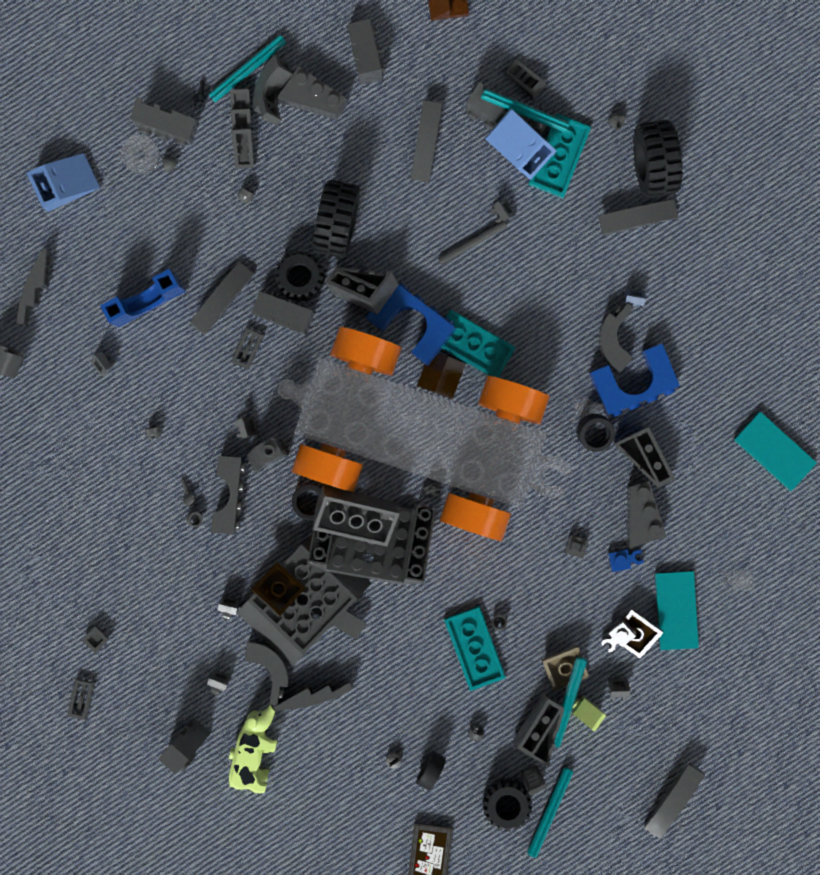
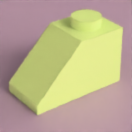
M583 695L580 699H575L572 713L589 728L596 731L606 717L605 713Z

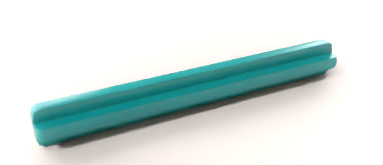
M278 35L209 93V97L214 102L221 99L286 44L285 39Z
M484 89L481 94V99L507 110L512 109L517 114L561 132L568 130L569 122L489 89Z
M578 656L576 658L562 702L564 712L554 742V747L557 748L561 746L587 664V660L584 657Z
M563 767L527 851L531 857L537 858L573 775L571 768Z

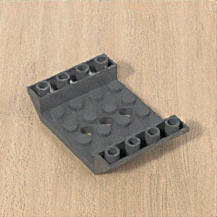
M417 505L416 509L398 506L400 514L387 547L377 544L371 545L364 541L313 530L307 563L328 572L402 585L424 583L436 508ZM370 554L374 560L371 563H366L363 560V556Z
M312 535L281 565L306 588L301 594H305L308 597L307 604L301 605L296 599L279 616L257 595L253 594L237 613L290 666H293L372 584L367 578L328 572L307 563ZM313 608L321 609L322 616L316 619L312 616L311 611Z

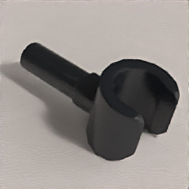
M200 80L199 91L194 96L195 107L197 102H202L203 108L206 106L204 80Z

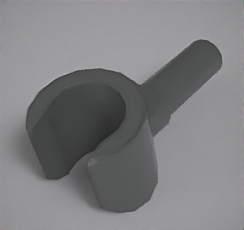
M183 479L181 483L187 496L182 501L186 506L190 507L196 502V498L190 492L186 480Z

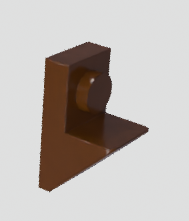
M467 0L428 1L431 21L469 15Z

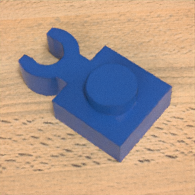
M625 549L608 553L611 572L631 569L630 563L638 565L644 563L643 560L635 559V555L642 553V551L637 549L628 554V550Z

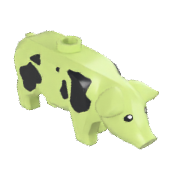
M271 704L265 710H254L248 714L239 732L236 747H231L229 759H232L229 773L230 787L250 789L255 793H264L266 790L267 782L263 781H267L270 769H261L259 766L262 753L274 752L277 740L270 739L265 733L275 714V709Z

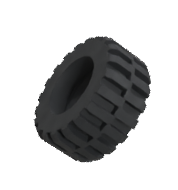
M669 120L639 124L634 131L633 151L637 181L639 182L642 194L648 198L676 194L682 185L683 162L680 141L678 140L675 126Z
M329 180L325 183L318 208L313 238V250L317 253L339 258L347 256L353 237L360 199V188L357 185L336 180Z

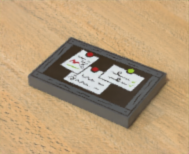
M414 822L408 875H447L452 827Z

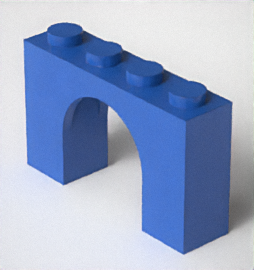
M167 269L152 277L155 284L147 290L126 299L115 297L100 305L106 319L110 324L121 327L185 293L186 290L178 275L171 269Z
M400 282L378 315L370 312L366 319L384 332L400 312L405 310L420 312L426 318L427 329L425 335L411 353L425 365L429 366L456 331L453 326L455 323L448 317L442 318L438 315L439 311L432 305L426 306L423 303L425 301L418 294L413 296L408 292L409 288Z
M663 343L641 352L650 373V381L647 388L638 395L627 394L618 387L609 365L589 373L606 416L611 414L613 418L623 414L622 410L629 407V410L640 407V402L646 400L647 403L657 400V395L664 393L667 396L676 392L675 388L680 385Z

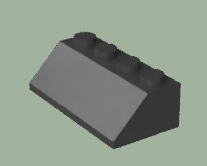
M322 485L316 503L313 530L387 547L400 513L396 502Z

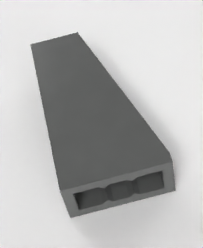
M273 437L256 446L246 457L254 473L289 455L281 439Z

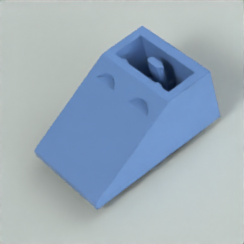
M512 109L506 113L485 137L495 149L530 180L556 152L539 133Z
M84 153L44 164L27 172L42 208L48 212L100 188Z

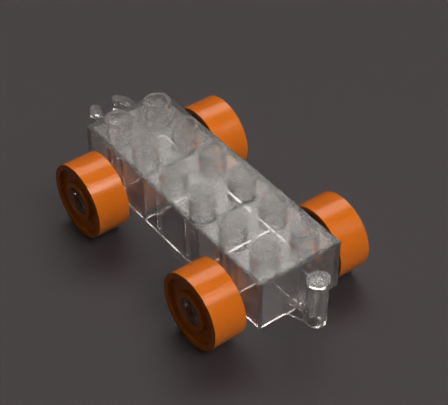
M339 327L330 353L331 356L348 362L347 367L319 358L311 383L295 384L294 381L286 379L280 382L278 386V393L282 398L292 400L302 409L294 434L322 443L320 450L300 444L291 472L333 487L354 492L363 464L344 458L346 451L469 491L468 499L448 493L439 521L494 540L503 541L511 517V513L494 508V500L523 509L529 488L534 489L544 497L556 498L563 496L565 493L564 489L559 486L546 485L543 480V474L549 468H555L560 473L566 475L572 472V468L565 460L559 457L540 455L547 436L546 432L520 424L521 420L541 425L550 398L549 395L515 382L487 376L478 405L496 411V414L492 415L372 375L373 371L393 376L402 347L357 330Z

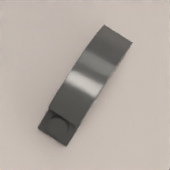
M274 55L262 70L253 94L254 111L261 114L263 120L275 125L282 121L277 97L285 83L293 75L290 63L277 55Z
M629 303L624 307L622 305L618 307L614 312L616 317L609 313L604 318L598 335L599 349L602 357L617 373H620L633 358L620 346L617 338L620 324L633 310Z
M249 640L246 646L244 661L258 663L268 669L272 677L270 704L278 705L279 700H283L284 689L281 686L288 687L290 681L286 661L269 644Z

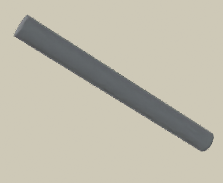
M502 221L438 258L440 264H445L507 228V224L505 221Z

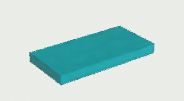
M556 113L555 117L569 122L568 130L561 132L552 127L550 128L546 141L556 152L529 181L528 185L564 198L590 133L591 126Z
M450 309L446 317L455 323L453 326L456 331L442 349L484 374L499 378L516 347Z
M758 412L734 438V441L789 491H792L817 464L815 460L761 412Z
M694 571L655 573L658 627L663 630V634L659 637V650L699 648Z
M480 606L444 618L470 691L506 678Z

